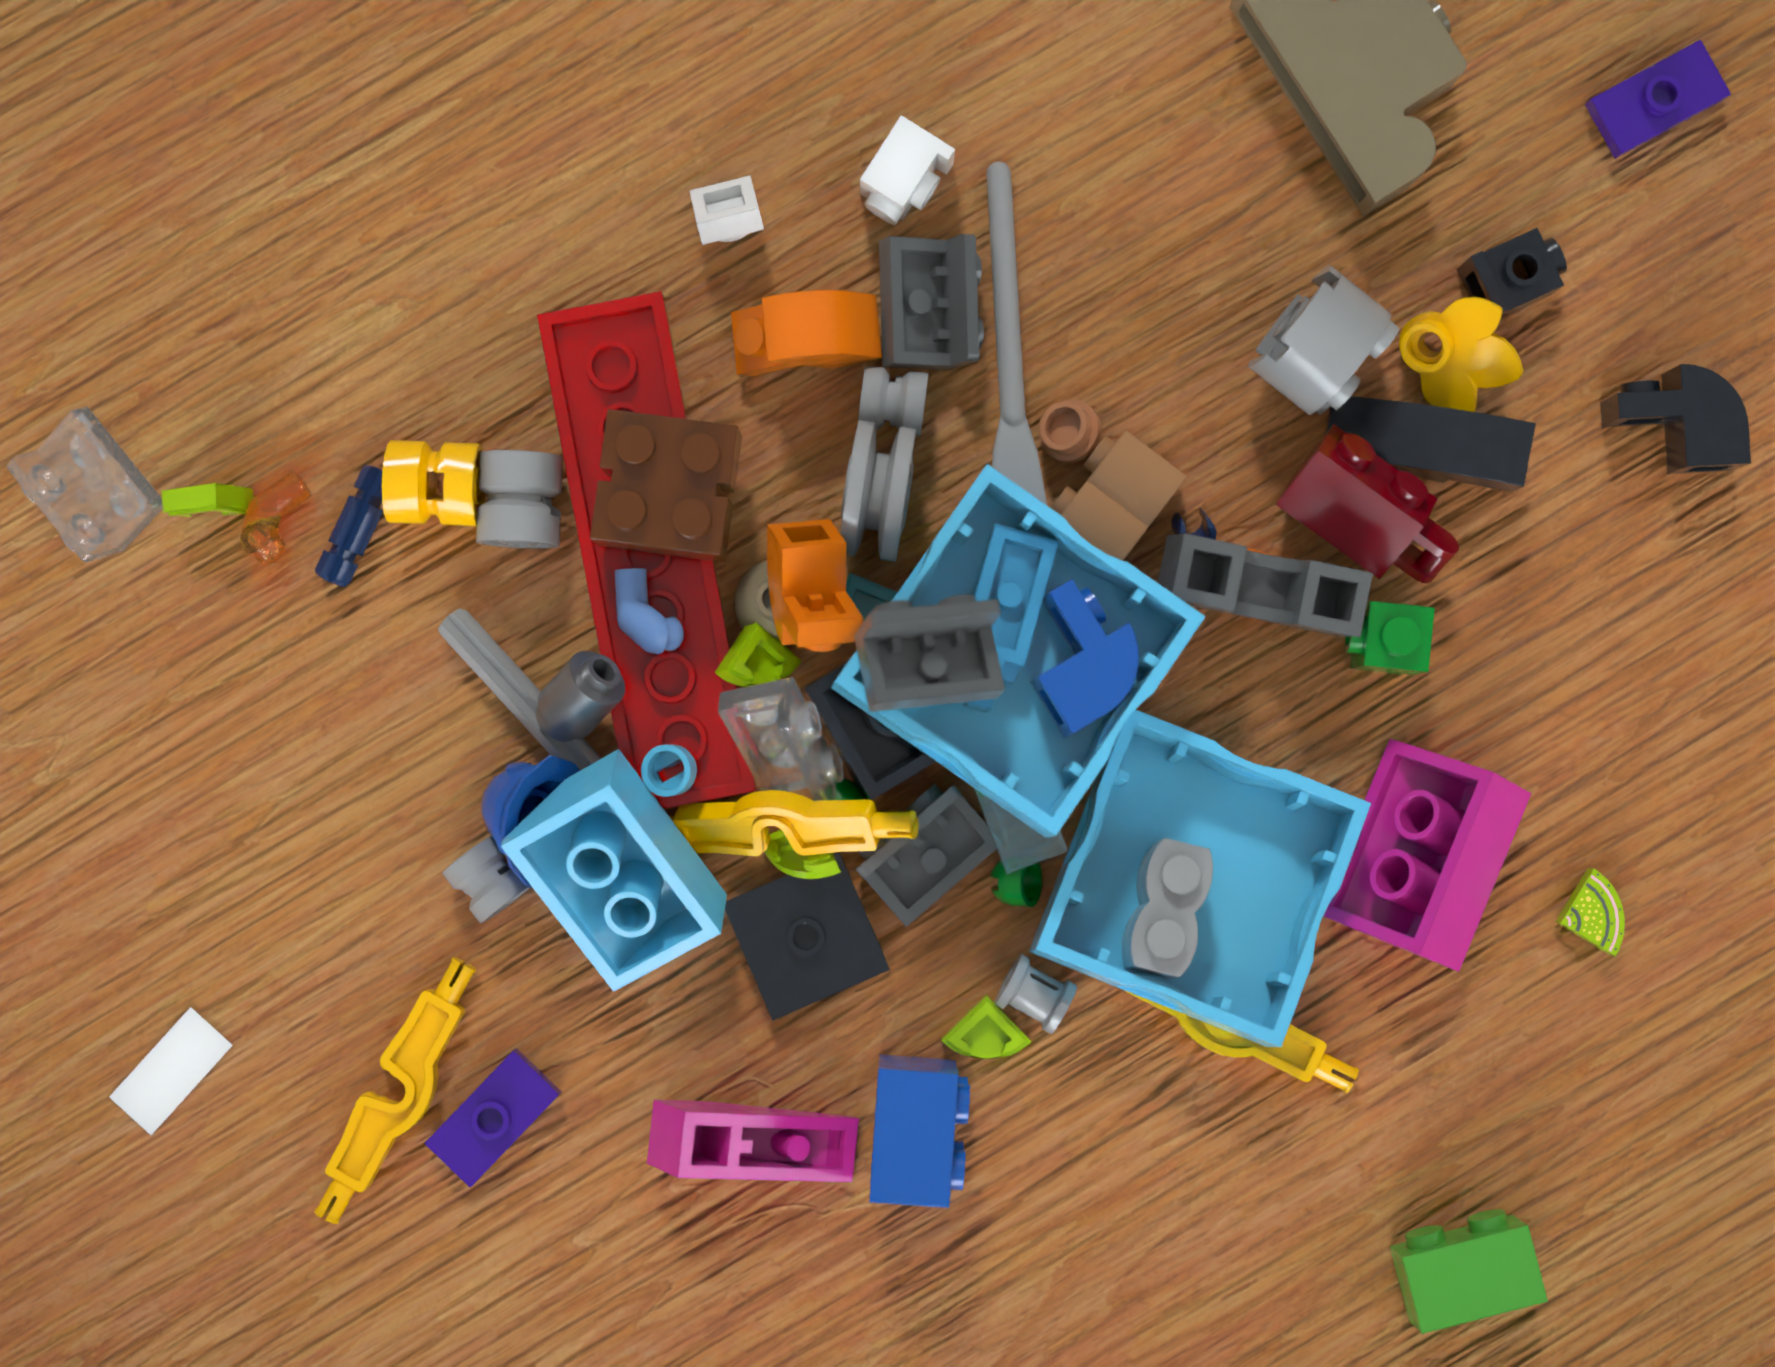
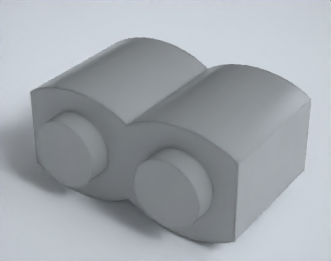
M1163 838L1154 843L1146 852L1141 861L1136 882L1139 906L1130 916L1122 938V959L1125 968L1168 979L1178 978L1187 970L1194 957L1198 942V924L1195 912L1205 901L1212 883L1213 861L1210 849Z

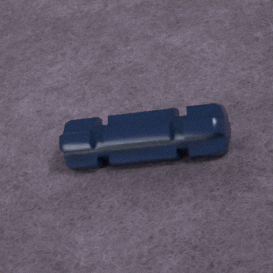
M372 465L362 467L354 484L358 491L355 497L349 495L328 540L333 543L329 552L323 551L315 568V574L337 586L346 587L350 584L358 567L353 562L357 555L363 556L383 513V510L379 509L382 502V470Z

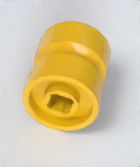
M390 440L386 447L382 468V503L386 521L389 523L425 524L431 515H436L443 525L476 526L477 507L485 503L486 493L478 488L480 453L484 451L483 446L477 443L445 442L439 451H433L426 441ZM437 473H444L443 495H437Z

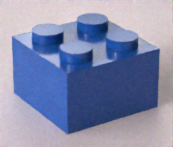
M879 1054L869 1202L949 1208L950 1191H963L966 1152L963 1150L964 1142L954 1141L955 1123L968 1124L970 1084H968V1077L959 1076L955 1060Z

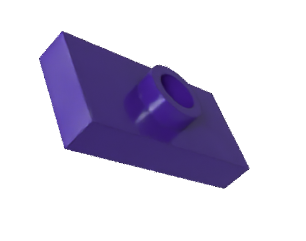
M1700 39L1591 98L1585 104V107L1613 157L1616 159L1722 102L1731 93Z
M516 1048L424 1144L471 1188L562 1091Z

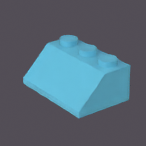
M619 749L566 778L502 840V849L613 992L721 934L727 899L726 892Z

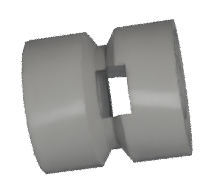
M490 450L481 452L478 488L488 495V501L477 507L476 543L509 548L547 549L559 547L561 511L551 505V499L562 493L563 457L551 453L523 450Z

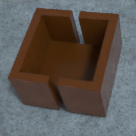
M607 409L600 468L608 477L612 478L611 482L598 480L590 539L602 547L726 562L733 505L728 497L716 496L718 485L722 492L735 493L742 435L738 426Z

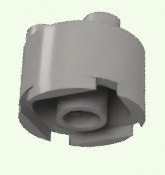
M1331 265L1323 268L1311 280L1319 287L1311 299L1306 296L1301 297L1298 294L1292 300L1255 350L1262 356L1250 360L1248 368L1308 415L1315 412L1321 415L1329 406H1332L1335 410L1339 409L1360 384L1361 379L1354 374L1368 355H1371L1373 358L1380 356L1394 340L1400 329L1390 321L1391 313Z

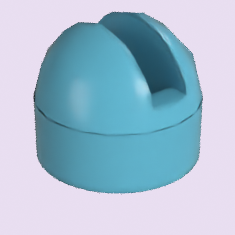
M674 744L654 747L646 754L641 766V775L646 787L652 793L663 797L677 796L685 793L694 784L698 771L695 758L684 747ZM682 761L684 771L663 782L659 772L673 767Z

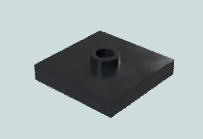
M840 852L835 853L834 856L841 873L818 879H803L785 875L726 901V914L772 1021L890 970Z

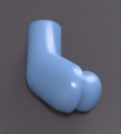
M647 569L615 570L617 622L622 632L645 652L661 654L664 650L674 651L679 648L684 638L681 622L676 617L665 618L648 604Z

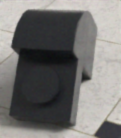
M1680 364L1661 374L1662 391H1660L1659 381L1628 382L1620 385V393L1600 402L1602 427L1664 424L1667 474L1732 471L1751 464L1749 423L1746 408L1734 387L1721 375L1712 370L1697 365Z

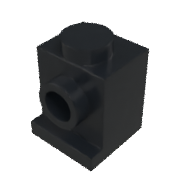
M1535 228L1489 250L1470 256L1457 268V271L1469 297L1484 298L1501 306L1503 317L1546 298L1563 287L1564 284L1560 275L1567 271V263L1557 241L1553 238L1543 241L1538 228ZM1520 259L1530 279H1520L1514 274L1512 269L1514 260Z

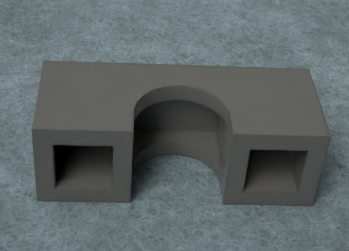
M1182 533L1167 535L1158 584L1190 606L1334 636L1360 637L1373 573L1314 560H1296L1247 550V546Z

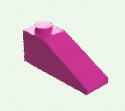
M654 1099L647 1164L677 1178L852 1182L859 1118L720 1102Z

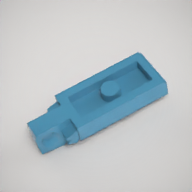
M995 523L992 528L974 596L977 601H999L1001 615L991 627L1003 681L1014 684L1018 671L1025 666L1059 541ZM994 699L963 702L962 706L988 713V710L992 709Z

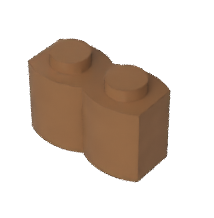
M1125 430L1116 443L1107 436L1103 438L1083 465L1092 473L1078 493L1067 486L1050 508L1063 516L1070 526L1091 545L1123 561L1187 476Z

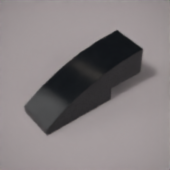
M1350 396L1339 409L1335 410L1330 406L1325 434L1335 424L1346 433L1359 435L1373 447L1376 455L1397 470L1407 471L1418 478L1442 483L1453 480L1513 492L1524 487L1536 423L1452 408Z

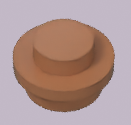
M1065 400L1055 403L1044 412L1040 420L1039 439L1041 446L1056 461L1062 463L1079 462L1088 457L1097 447L1102 431L1101 421L1095 410L1082 401Z

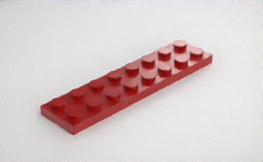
M662 291L537 314L599 651L601 655L610 658L618 666L625 682L624 697L611 710L617 748L622 752L641 779L643 759L656 746L679 745L687 749L695 758L698 771L695 782L689 790L681 795L669 797L658 796L652 793L663 809L757 791L738 686L723 680L715 674V671L730 649V643L714 561L602 547L590 539L598 480L611 482L612 478L608 477L600 468L607 409L687 419L664 295ZM647 569L648 604L665 618L676 617L681 622L684 638L679 648L674 651L664 650L661 654L645 652L622 632L617 622L615 570ZM681 761L677 765L659 772L662 781L665 782L683 772V762Z

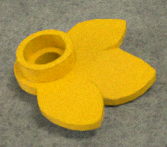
M1465 297L1454 301L1442 313L1430 311L1418 314L1403 327L1399 338L1401 356L1412 370L1420 373L1422 393L1425 400L1431 406L1475 412L1478 388L1486 389L1504 386L1518 380L1523 375L1524 370L1516 349L1505 338L1494 334L1502 318L1503 309L1501 306L1484 298ZM1427 332L1434 333L1441 339L1442 349L1440 352H1434L1427 348L1424 341Z

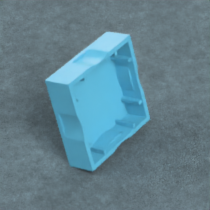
M986 464L892 601L906 600L910 601L913 607L937 605L941 600L955 595H974L995 523L1059 541L1044 596L1058 586L1073 579L1079 591L1085 587L1089 588L1100 603L1106 616V621L1100 624L1106 636L1125 624L1130 623L1138 644L1139 664L1135 681L1126 697L1118 706L1074 734L1063 738L1030 683L1041 674L1074 655L1043 602L1025 666L1018 671L1014 684L1003 681L1005 690L997 699H994L992 709L988 710V713L962 706L963 702L869 712L857 650L831 688L1047 838L1057 835L1109 759L1115 740L1128 718L1143 701L1154 693L1206 616L1130 563L1112 557L1091 545L1070 526L1063 516Z
M1135 709L1120 730L1109 759L1095 778L1029 952L1265 1047H1282L1314 960V947L1320 922L1328 905L1341 887L1371 803L1287 769H1277L1249 762L1226 750L1214 740ZM1163 838L1210 849L1213 861V877L1210 890L1203 904L1195 912L1198 924V942L1194 957L1187 970L1180 977L1170 979L1125 968L1122 959L1123 933L1130 916L1139 906L1136 882L1141 861L1149 848Z

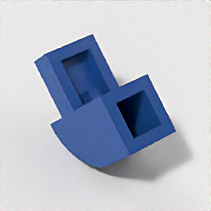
M1073 579L1050 591L1043 597L1042 602L1074 655L1030 682L1063 738L1074 734L1118 706L1130 691L1135 681L1139 664L1138 644L1130 623L1125 624L1106 636L1100 624L1106 621V616L1100 603L1089 588L1085 587L1079 591Z

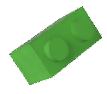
M1495 1209L1469 1216L1467 1218L1468 1226L1444 1232L1442 1226L1432 1225L1405 1233L1406 1242L1391 1245L1390 1250L1409 1321L1424 1334L1548 1302L1529 1226L1513 1214L1506 1216L1505 1210Z

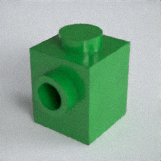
M1368 601L1360 637H1345V652L1351 653L1350 669L1405 675L1429 672L1435 607Z

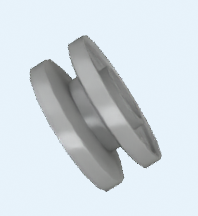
M858 421L852 455H850L841 509L842 524L840 534L846 541V555H856L865 529L878 531L880 560L896 563L900 537L903 528H905L914 470L913 451L916 429L900 426L890 454L877 453L875 423Z

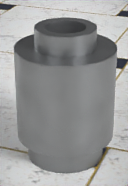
M580 651L574 654L539 694L535 715L542 730L553 739L561 742H571L589 735L624 697L625 682L618 666L610 658L592 651Z

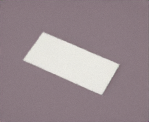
M190 1007L109 1098L152 1135L233 1045Z

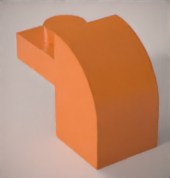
M813 290L783 293L761 298V305L731 312L737 375L757 376L800 365L835 369L882 358L877 299L874 294L844 290Z
M830 519L767 524L769 596L774 624L781 644H796L798 648L805 647L812 651L825 652L838 649L842 643L855 642L854 636L863 623V616L846 592V541Z

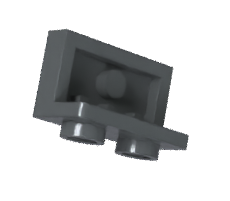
M959 234L948 240L889 236L880 240L879 266L883 367L953 370L977 362L980 356L979 350L984 339V326L981 318L978 316L977 287L982 276V263L979 255L976 253L975 235Z
M963 594L945 598L938 602L937 605L913 607L910 601L897 600L875 607L868 614L854 636L869 712L997 699L1005 690L991 627L1001 615L999 601H977L974 595Z
M934 784L906 808L908 812L914 810L917 813L916 817H918L919 828L915 839L880 838L875 851H858L865 861L856 868V871L870 884L906 927L1003 844L954 785L943 793Z

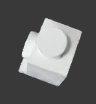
M901 115L860 178V194L867 198L864 203L865 207L874 215L892 225H896L899 219L903 221L912 205L922 210L930 200L941 177L934 174V171L938 169L944 174H948L954 165L955 149Z

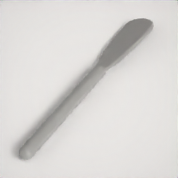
M997 161L989 165L986 172L1000 400V420L993 448L992 468L1047 505L1038 451L1025 412L1011 171L1005 162Z

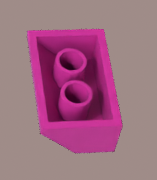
M1390 738L1365 798V801L1370 802L1371 806L1339 891L1334 895L1323 917L1459 972L1531 793L1492 771Z

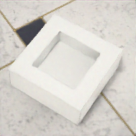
M751 176L689 190L702 245L716 241L732 242L745 237L748 233L764 230Z

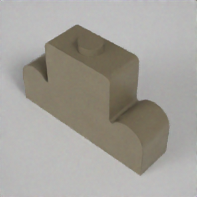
M1232 0L1230 9L1363 216H1366L1409 189L1422 176L1434 159L1436 141L1431 129L1423 121L1412 116H1406L1447 92L1467 67L1465 58L1449 35L1451 33V25L1448 17L1437 2L1433 0L1429 2L1427 0H1338L1336 2L1331 0Z

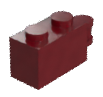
M1335 424L1332 425L1291 477L1276 502L1278 507L1364 569L1373 573L1378 579L1394 564L1416 581L1425 584L1431 583L1459 551V544L1453 535L1429 518L1437 498L1428 492L1425 484L1412 473L1399 471L1376 455L1373 447L1364 438L1354 433H1346ZM1413 540L1416 541L1418 544L1423 546L1425 550L1422 552L1420 549L1411 544V542Z

